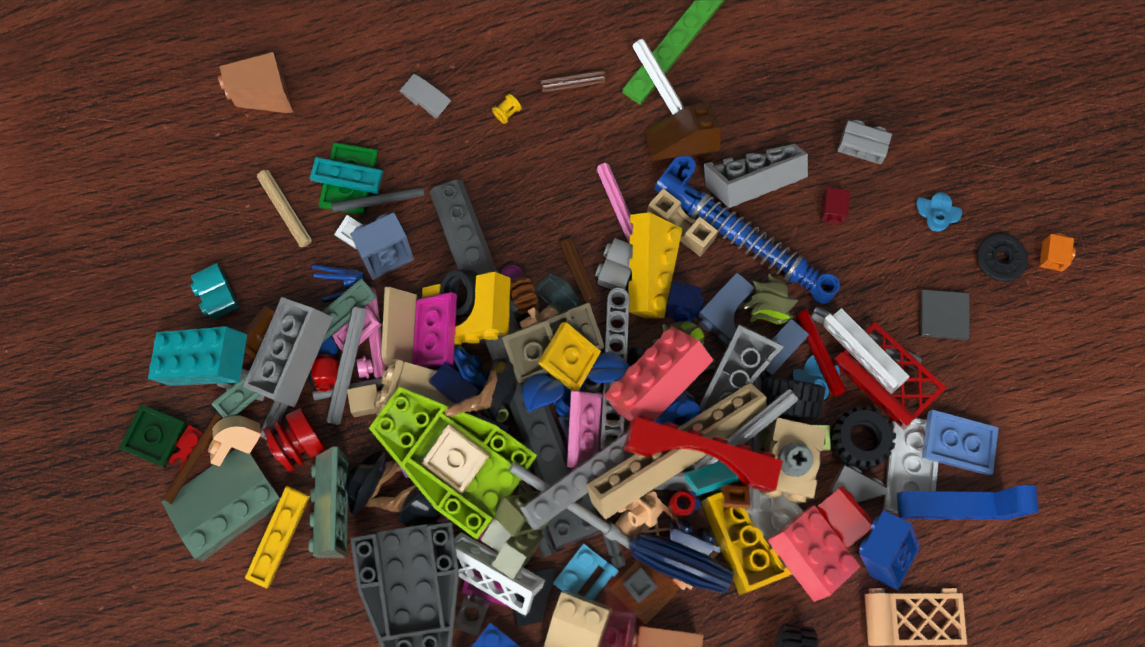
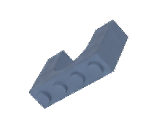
M736 273L699 313L697 319L701 327L708 332L711 330L718 336L717 340L727 347L736 330L734 314L751 296L755 287ZM792 319L772 338V340L782 344L784 347L760 373L759 377H772L809 336Z

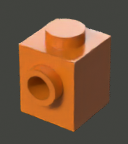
M1062 233L1050 234L1042 241L1039 267L1061 272L1069 267L1076 253V248L1073 247L1074 238L1066 237Z

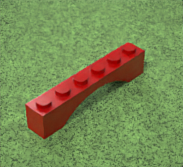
M639 415V418L635 417L630 422L624 451L645 457L673 449L698 451L716 458L729 467L744 486L767 493L777 489L783 461L776 459V455L765 451H761L760 454L751 451L749 446L736 444L735 447L727 444V440L719 437L708 439L702 437L703 433L696 430H688V432L678 430L679 426L672 423L664 422L661 425L655 423L652 417Z

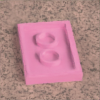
M571 391L567 467H577L600 451L602 393Z

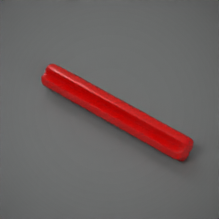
M809 311L799 312L796 318L801 328L809 334L806 338L832 395L834 397L842 395L845 392V387Z

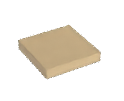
M450 423L421 464L459 494H463L491 453Z

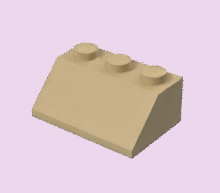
M385 287L381 358L387 368L389 365L392 366L397 359L403 361V363L408 362L412 364L416 300L418 299L417 294L391 287Z

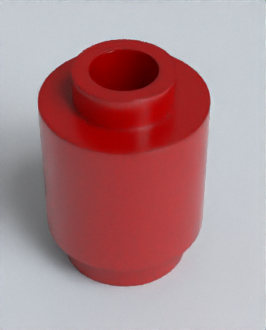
M678 491L669 499L668 510L674 517L684 518L694 510L695 498L688 491ZM676 502H682L684 509H680Z

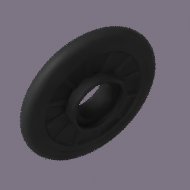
M998 233L988 236L981 242L977 251V260L981 270L988 277L997 281L1008 282L1019 278L1025 272L1028 264V255L1025 247L1018 239L1008 234ZM998 252H1003L1008 256L1007 263H1002L997 259Z

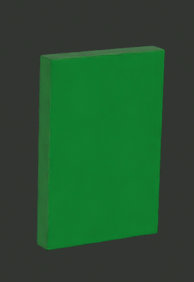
M333 142L329 160L375 169L379 151ZM323 183L318 206L322 209L332 210V203L369 197L370 192ZM366 207L340 212L365 215Z

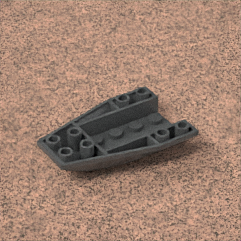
M452 522L420 524L351 537L357 589L380 646L452 647L459 577Z

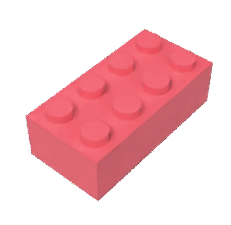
M672 326L662 334L661 338L652 347L645 351L644 355L634 365L628 368L621 379L612 384L610 389L604 394V397L621 416L630 422L635 417L639 418V415L652 417L655 421L709 366L713 359L699 340Z

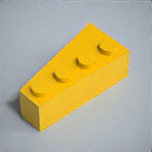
M650 212L630 215V223L633 224V235H630V245H633L632 259H629V268L632 271V280L629 281L628 293L629 312L644 319L664 318L682 228Z

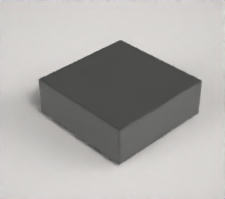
M642 568L622 584L638 604L658 587Z

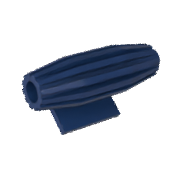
M670 518L668 522L670 539L640 532L638 536L633 535L632 543L628 548L632 550L631 556L655 571L696 588L723 594L728 591L733 579L734 570L709 555L712 551L719 553L721 549L712 531L702 527L700 530L690 527L691 523L684 519L677 518L676 521Z

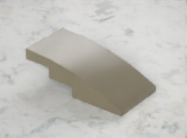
M589 302L501 337L508 358L513 364L518 384L525 382L534 375L548 373L547 370L538 364V361L561 323L567 322L599 350L605 348Z

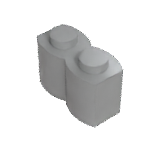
M614 238L612 244H607L603 255L607 258L604 265L599 264L595 276L598 277V285L611 290L614 288L626 290L632 274L631 268H629V259H632L633 245Z

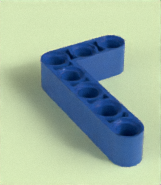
M1034 485L1015 486L998 492L903 491L896 493L898 517L901 519L1007 520L1039 512L1037 486Z

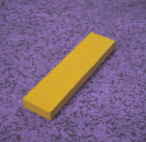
M290 486L285 487L245 579L264 588H270L310 495Z

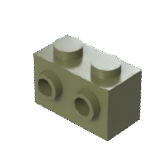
M537 490L506 496L499 502V508L494 518L512 537L545 529L549 523L548 521L539 529L533 530L520 507L540 494Z

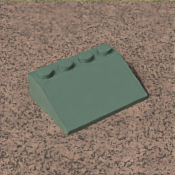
M331 447L317 455L316 463H312L311 471L312 478H315V487L311 488V502H314V512L310 513V526L314 527L313 537L309 539V551L313 552V556L316 558H347L348 493L346 491V478L349 474V459L338 447Z
M235 449L224 458L220 467L213 465L184 485L172 504L165 500L161 503L194 559L203 562L275 510L281 495L251 452L248 454Z

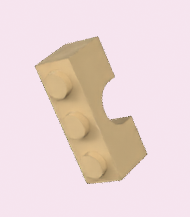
M662 189L648 205L647 213L650 212L681 227L680 241L700 257L714 242L718 230L701 217L697 220L689 217L682 210L681 202L666 190Z

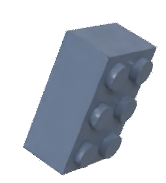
M394 212L383 214L376 221L368 225H360L354 229V232L350 233L372 280L414 260L407 236Z

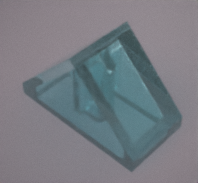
M551 273L534 288L535 292L549 305H553L559 313L583 304L567 281Z

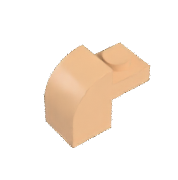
M229 416L218 421L213 427V440L208 449L210 463L220 467L231 447L250 454L261 436L260 423L243 416Z

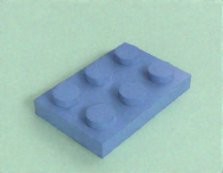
M930 410L927 414L922 458L984 475H992L999 427Z

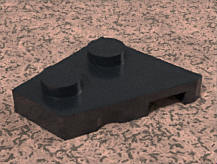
M556 567L530 571L545 581L542 589L533 597L530 610L526 615L513 609L515 626L542 622L557 572ZM517 592L514 593L517 601L524 604L525 597Z

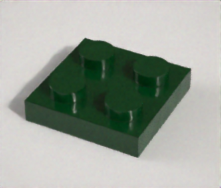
M141 404L118 449L166 468L176 448L175 445L182 436L187 423Z

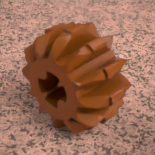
M526 276L510 281V299L512 298L515 308H518L517 313L520 315V318L530 316L528 310L532 308L539 309L534 285Z

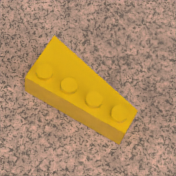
M722 492L707 497L701 502L712 531L721 547L720 550L726 565L734 570L733 582L739 595L792 575L789 569L782 564L776 551L766 542L761 530L753 524L749 518L750 515L745 509L723 507Z

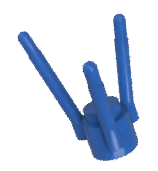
M316 264L311 265L313 269L338 273H314V278L344 280V288L352 287L361 278L364 281V273L358 272V270H346ZM344 292L323 297L322 301L326 302L337 299Z

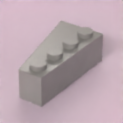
M796 144L766 150L764 155L750 153L746 154L745 159L733 161V158L723 159V164L714 166L712 162L705 163V186L727 207L737 206L740 203L807 178L808 154Z
M738 324L698 405L701 413L747 384H752L784 346Z

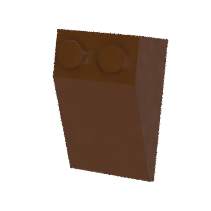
M698 103L687 106L644 131L652 160L720 151V125L710 103Z

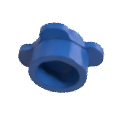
M563 394L553 404L556 406V412L566 417L567 415L570 416L571 396Z

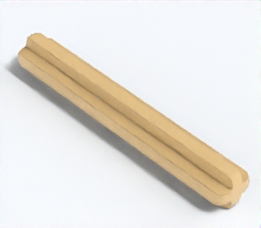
M268 170L260 171L257 174V178L298 245L300 247H307L312 242V239Z

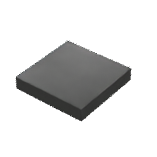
M922 290L920 292V337L968 340L969 293Z

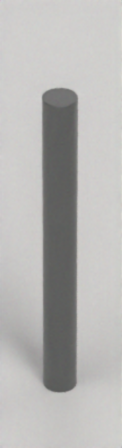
M423 187L337 202L332 203L331 207L334 213L422 197L424 196Z

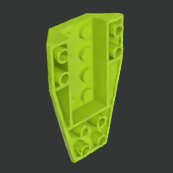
M399 387L369 429L433 507L471 536L478 539L492 522L499 508V502L504 497L511 496L522 480L509 471L511 464L515 462L529 470L537 455L494 424L464 412L458 413L455 416H447L445 411L449 406ZM450 423L491 453L463 494H459L421 464Z

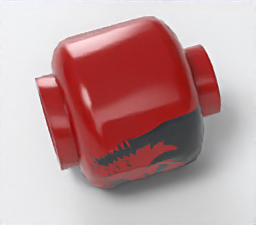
M317 355L308 375L309 384L316 387L317 391H330L337 380L339 362L331 355Z

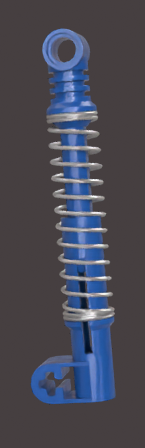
M688 155L674 159L654 188L656 192L659 193L662 189L666 190L681 202V208L688 212L689 217L694 220L701 217L723 235V239L728 238L731 240L730 244L733 242L737 244L738 249L745 245L748 247L745 254H748L750 250L755 252L753 259L758 255L763 257L760 264H763L766 260L771 262L768 270L773 265L777 266L776 275L783 270L785 273L784 280L796 284L800 282L799 286L802 287L804 285L805 290L809 288V293H811L812 298L816 302L826 304L834 298L840 288V282L834 275L818 274L819 270L815 272L813 266L809 268L810 264L807 263V259L802 255L797 257V252H794L791 256L788 255L789 247H786L783 251L780 250L782 242L774 246V237H771L768 241L765 240L767 232H763L759 236V227L753 229L751 222H744V217L738 218L736 212H729V207H721V202L715 203L714 198L710 197L707 193H700L688 184L696 168L694 159ZM682 171L680 179L677 178L678 172ZM821 286L827 287L830 292L824 291Z

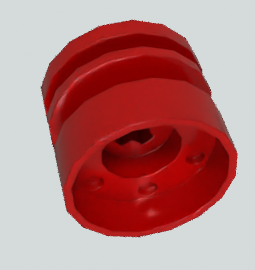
M301 407L286 415L289 427L285 428L279 421L274 422L278 431L277 434H275L270 426L263 429L269 449L276 460L289 473L295 470L291 459L294 458L300 466L304 465L301 455L304 451L312 459L326 451L320 436Z

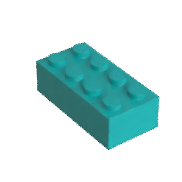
M228 327L156 332L148 379L168 386L237 383L240 381L247 334Z

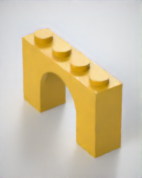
M497 272L476 276L473 310L468 319L461 325H457L455 321L454 345L456 347L461 346V343L464 342L479 343L480 339L496 340L498 336L508 334L510 277ZM441 284L424 287L422 298L440 295Z

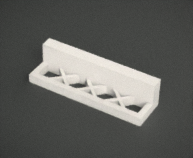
M842 308L833 316L829 314L825 318L823 326L890 394L909 379L910 376Z
M463 533L457 535L454 538L456 555L462 565L461 567L458 566L459 577L526 615L530 610L533 597L542 589L545 580L525 568H522L512 580L492 566L498 556L497 552ZM472 568H475L478 571H480L483 578L480 579L476 577L472 571ZM494 580L501 583L504 589L503 591H500L495 587L493 583ZM517 592L525 597L524 604L517 601L514 593Z

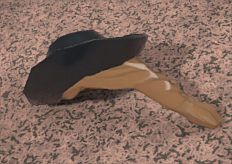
M496 358L489 368L482 393L465 399L458 404L451 405L446 409L445 414L447 416H455L466 411L471 412L473 410L477 412L478 410L485 409L492 419L496 420L501 406L512 401L517 389L513 364L506 358Z
M377 451L368 456L360 465H356L349 472L346 478V491L348 493L349 511L352 516H356L366 506L368 501L378 494L380 486L390 479L396 472L402 471L396 461H385V451Z
M416 485L401 491L396 497H373L366 504V507L369 508L380 507L384 510L388 509L392 512H399V521L405 526L434 523L443 515L433 507Z

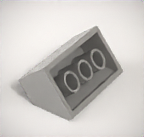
M281 297L243 387L295 408L333 317L312 307Z

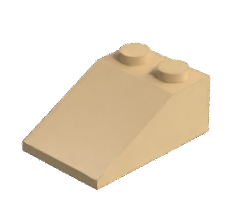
M568 590L562 591L552 617L544 647H599L612 607Z

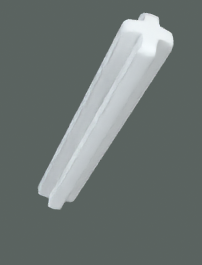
M640 39L633 44L635 52L671 113L675 114L684 109L645 40Z

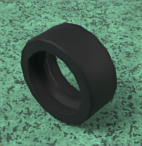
M468 269L450 271L441 283L440 294L449 292L457 294L456 316L470 315L473 310L476 276L478 275L475 271ZM462 279L468 291L464 306L458 299V285Z

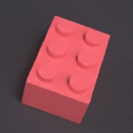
M814 505L798 513L768 539L769 543L813 602L832 595L861 567Z

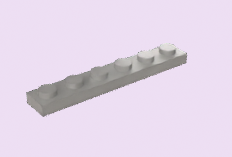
M628 431L520 507L533 530L539 529L588 493L586 486L588 483L635 455V453L623 450Z

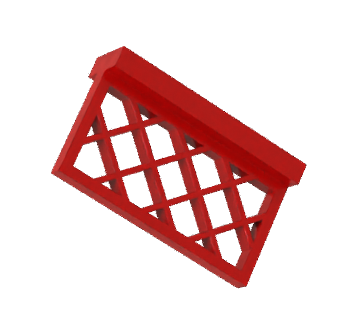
M874 322L865 332L870 335L875 330L881 335L882 345L879 346L885 352L886 349H896L900 353V361L895 362L903 370L904 366H914L918 370V378H909L906 381L918 382V395L904 394V383L901 385V394H890L867 370L860 366L861 364L858 361H855L849 355L850 353L847 350L841 352L835 358L834 365L839 366L843 374L898 426L905 430L947 387L883 328ZM922 382H931L938 390L933 395H922ZM905 399H919V408L913 414L905 408ZM922 399H928V400L922 405Z

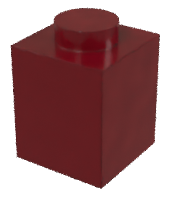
M827 187L822 197V222H827V224L833 226L844 224L849 214L850 190Z

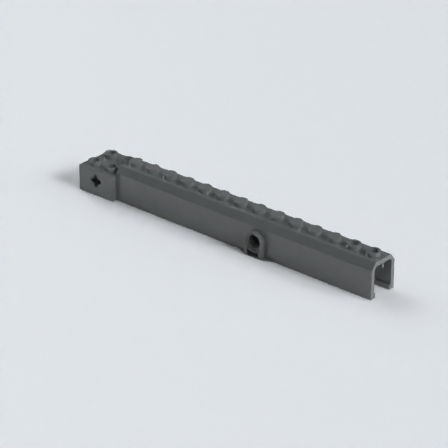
M454 180L434 187L430 191L431 200L457 270L468 269L475 271L478 275L497 272L463 180ZM462 279L461 281L464 286L466 294H468L467 286L464 280ZM512 298L509 304L508 334L519 330V322L521 321L520 315L517 313L518 308H515ZM505 335L498 336L496 340L480 339L486 346L492 362L496 358H506L510 362L501 338ZM525 382L517 383L516 392L508 406L522 444L537 455L531 465L534 475L551 486L572 471L573 467H567L568 454L549 405H544L528 412L522 396ZM589 492L575 501L597 516ZM567 508L552 518L547 524L556 550L602 532Z

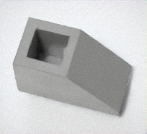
M849 465L839 469L827 495L829 496L839 487L843 486L859 504L886 495L889 489L883 486L884 483L873 477L869 479L861 475V470Z

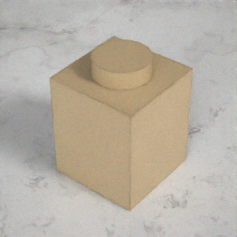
M376 384L347 389L351 414L354 417L376 413L377 408L374 407L377 394L381 393L382 390L379 391Z

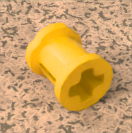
M511 94L506 95V99L498 107L494 106L492 108L493 114L503 124H506L508 118L516 111L519 112L522 109L520 103Z

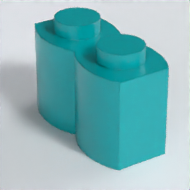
M217 263L191 275L193 283L190 286L196 296L200 295L202 303L199 306L205 317L209 315L213 320H216L239 309L238 302L228 280Z

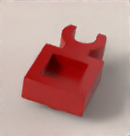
M188 425L175 445L181 450L170 457L169 463L175 465L177 460L182 459L183 464L179 468L182 469L203 433Z

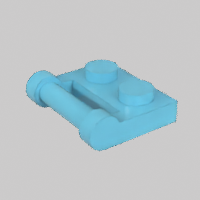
M583 544L553 584L561 591L568 590L578 594L579 590L599 566L604 571L584 596L595 600L610 578L615 577L619 571Z

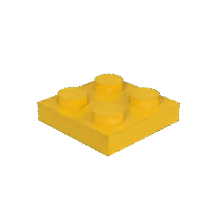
M565 322L560 324L538 364L571 391L578 392L601 351Z

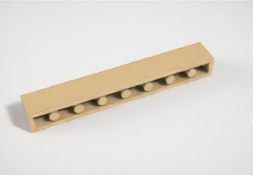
M749 383L686 422L678 430L685 432L696 430L703 433L702 437L708 439L719 437L726 440L767 407L766 396ZM688 449L663 451L649 457L635 454L586 485L591 502L600 514L607 519L707 454Z

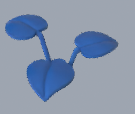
M599 354L588 374L589 379L597 383L621 379L630 365L617 354ZM537 374L527 379L522 390L523 401L528 412L557 401L563 394L571 396V390L555 377L549 378L545 374ZM587 377L578 392L584 391V385L587 380Z

